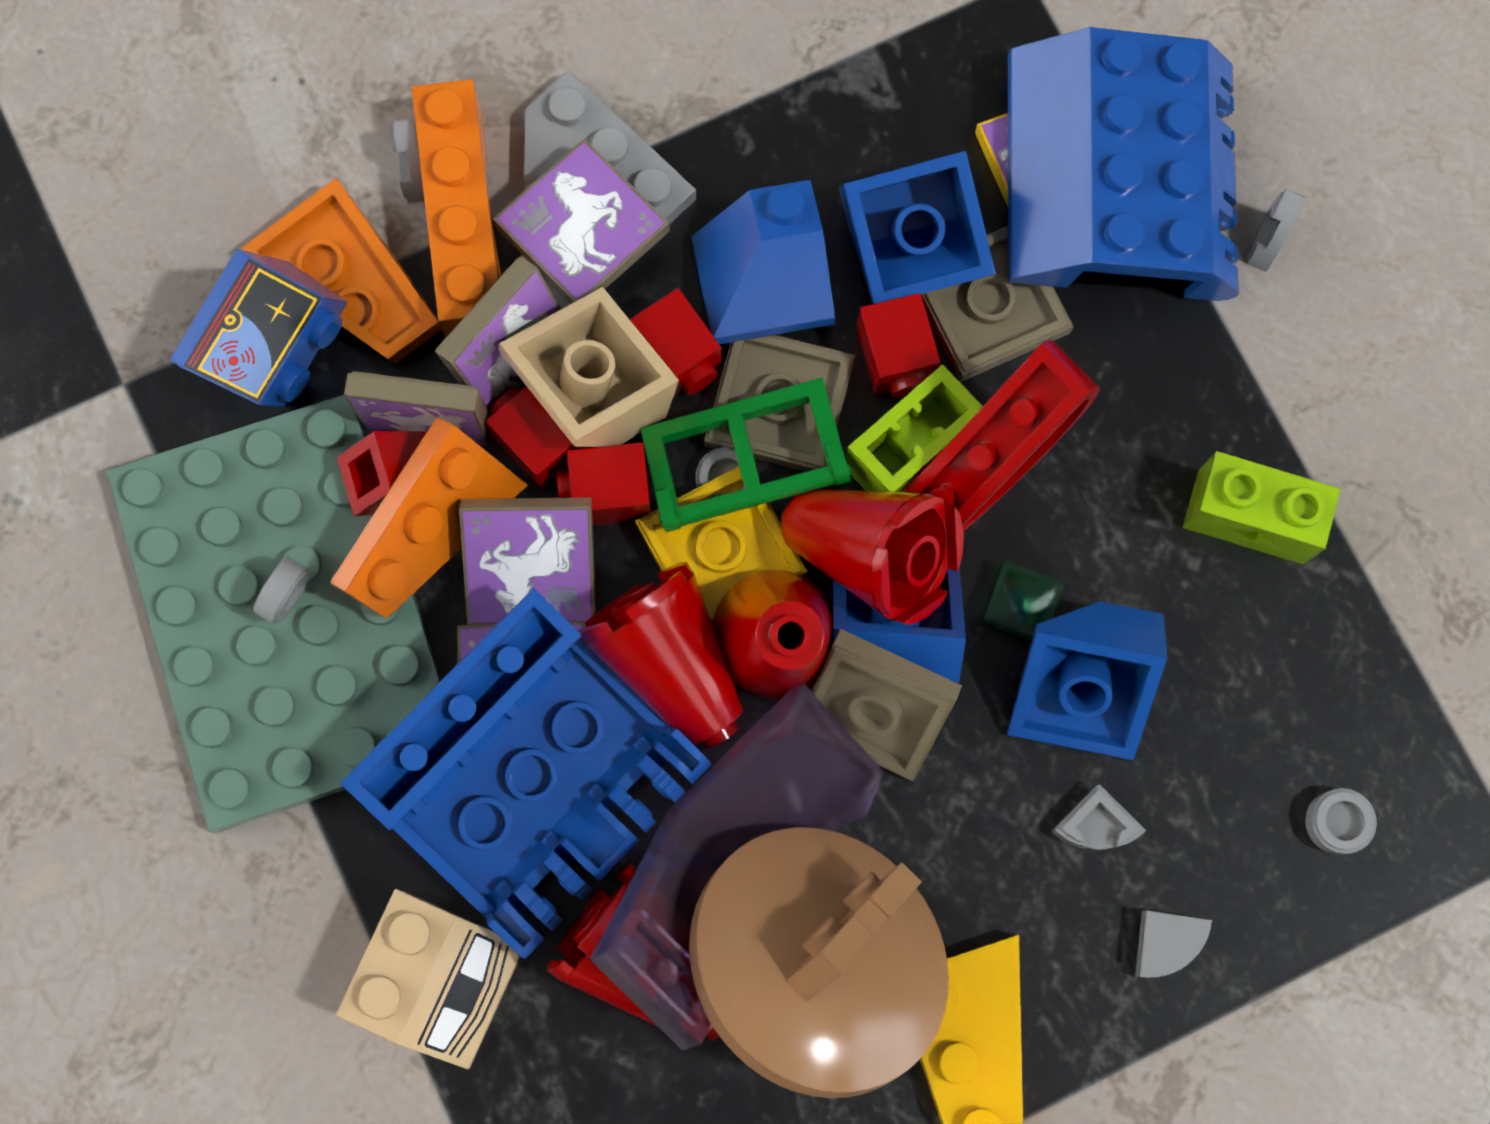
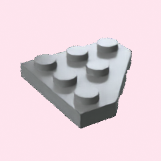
M567 70L525 109L523 192L578 143L585 139L669 224L696 200V189L570 70ZM542 275L561 309L570 305L564 296Z

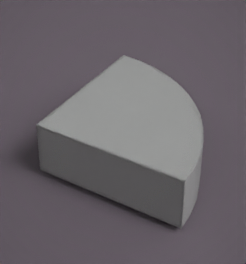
M415 119L393 121V126H390L394 153H399L401 180L399 182L403 196L407 199L408 203L424 201Z
M1288 189L1279 193L1264 215L1247 254V264L1265 272L1269 269L1300 212L1306 198L1305 196Z
M1098 784L1051 832L1062 841L1077 848L1101 851L1126 845L1137 839L1146 830Z
M1147 910L1142 911L1135 977L1166 976L1188 965L1205 945L1212 920Z

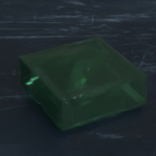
M1005 560L981 622L1032 641L1036 625L1053 618L1065 582Z

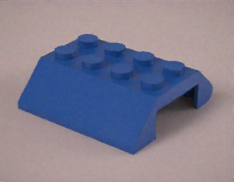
M1088 27L1011 48L1008 53V283L1067 288L1083 271L1195 281L1184 290V298L1223 301L1238 296V268L1233 264L1238 261V247L1219 232L1231 230L1232 227L1237 225V211L1233 209V206L1236 205L1235 153L1232 150L1235 146V133L1221 120L1223 117H1229L1234 111L1233 95H1230L1234 90L1233 65L1208 40Z
M535 588L340 782L389 831L391 829L396 831L486 918L487 925L523 959H526L545 939L540 931L523 915L527 907L551 931L563 921L558 915V909L548 899L541 897L533 889L550 870L558 877V882L572 896H578L583 900L592 888L569 866L575 858L600 882L639 841L615 816L622 810L645 833L656 823L652 818V812L638 799H633L626 793L627 790L644 774L652 782V786L664 798H670L675 803L685 791L662 767L668 763L693 785L712 765L677 728L670 727L582 642L581 634Z

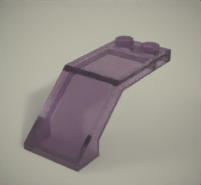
M804 683L793 687L667 811L590 958L682 1051L702 1045L711 1024L695 988L689 956V937L693 914L702 890L710 877L737 849L752 839L766 833L796 827L818 828L836 832L841 826L866 817L884 773Z

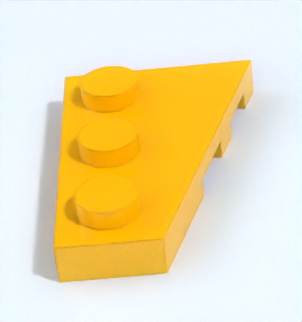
M1014 935L947 958L949 984L945 1013L933 1042L920 1058L941 1124H1023L1019 935Z

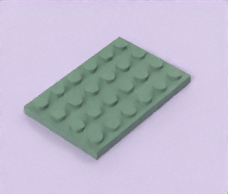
M344 395L106 470L208 831L212 833H218L346 790L340 782L441 681L415 594H412L386 619L330 583L372 518V516L353 515L337 460L339 455L365 438L360 419ZM290 557L307 567L310 576L301 596L282 622L272 624L253 613V607L272 572L284 558Z

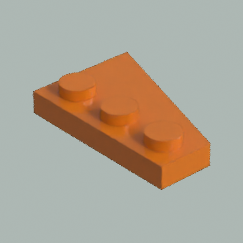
M337 178L330 181L241 248V250L289 261L346 300L348 304L340 315L343 320L342 327L394 364L400 362L442 330L434 311L349 191Z
M436 417L330 583L387 619L462 548L459 515L461 499H513L528 485L455 425Z

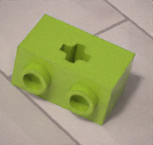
M942 364L848 446L845 459L846 463L851 467V475L866 491L904 492L983 406Z
M1216 451L1198 470L1183 528L1303 565L1326 549L1341 489Z

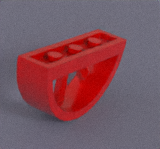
M1053 340L1041 343L904 492L930 493L943 498L946 504L954 506L960 513L963 531H965L1002 498L1065 435L1097 397L1100 387Z

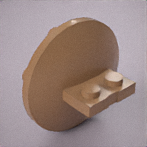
M796 827L766 833L752 839L729 856L710 877L698 899L691 922L689 956L695 988L708 1020L731 1051L748 1067L769 1081L791 1091L813 1097L846 1098L862 1095L881 1088L910 1069L925 1054L940 1028L946 1009L949 984L948 962L939 927L925 899L917 889L922 881L902 862L896 866L884 855L865 843L845 834L818 828Z

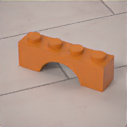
M473 79L411 86L437 314L445 338L502 276L489 200L487 180L488 158L482 110Z

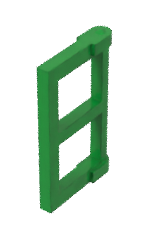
M823 377L640 428L660 512L659 521L666 533L681 529L685 525L836 484L838 486L851 482L850 474L852 470L850 465L846 463ZM810 403L827 466L761 484L745 421ZM729 426L745 489L679 507L664 443Z

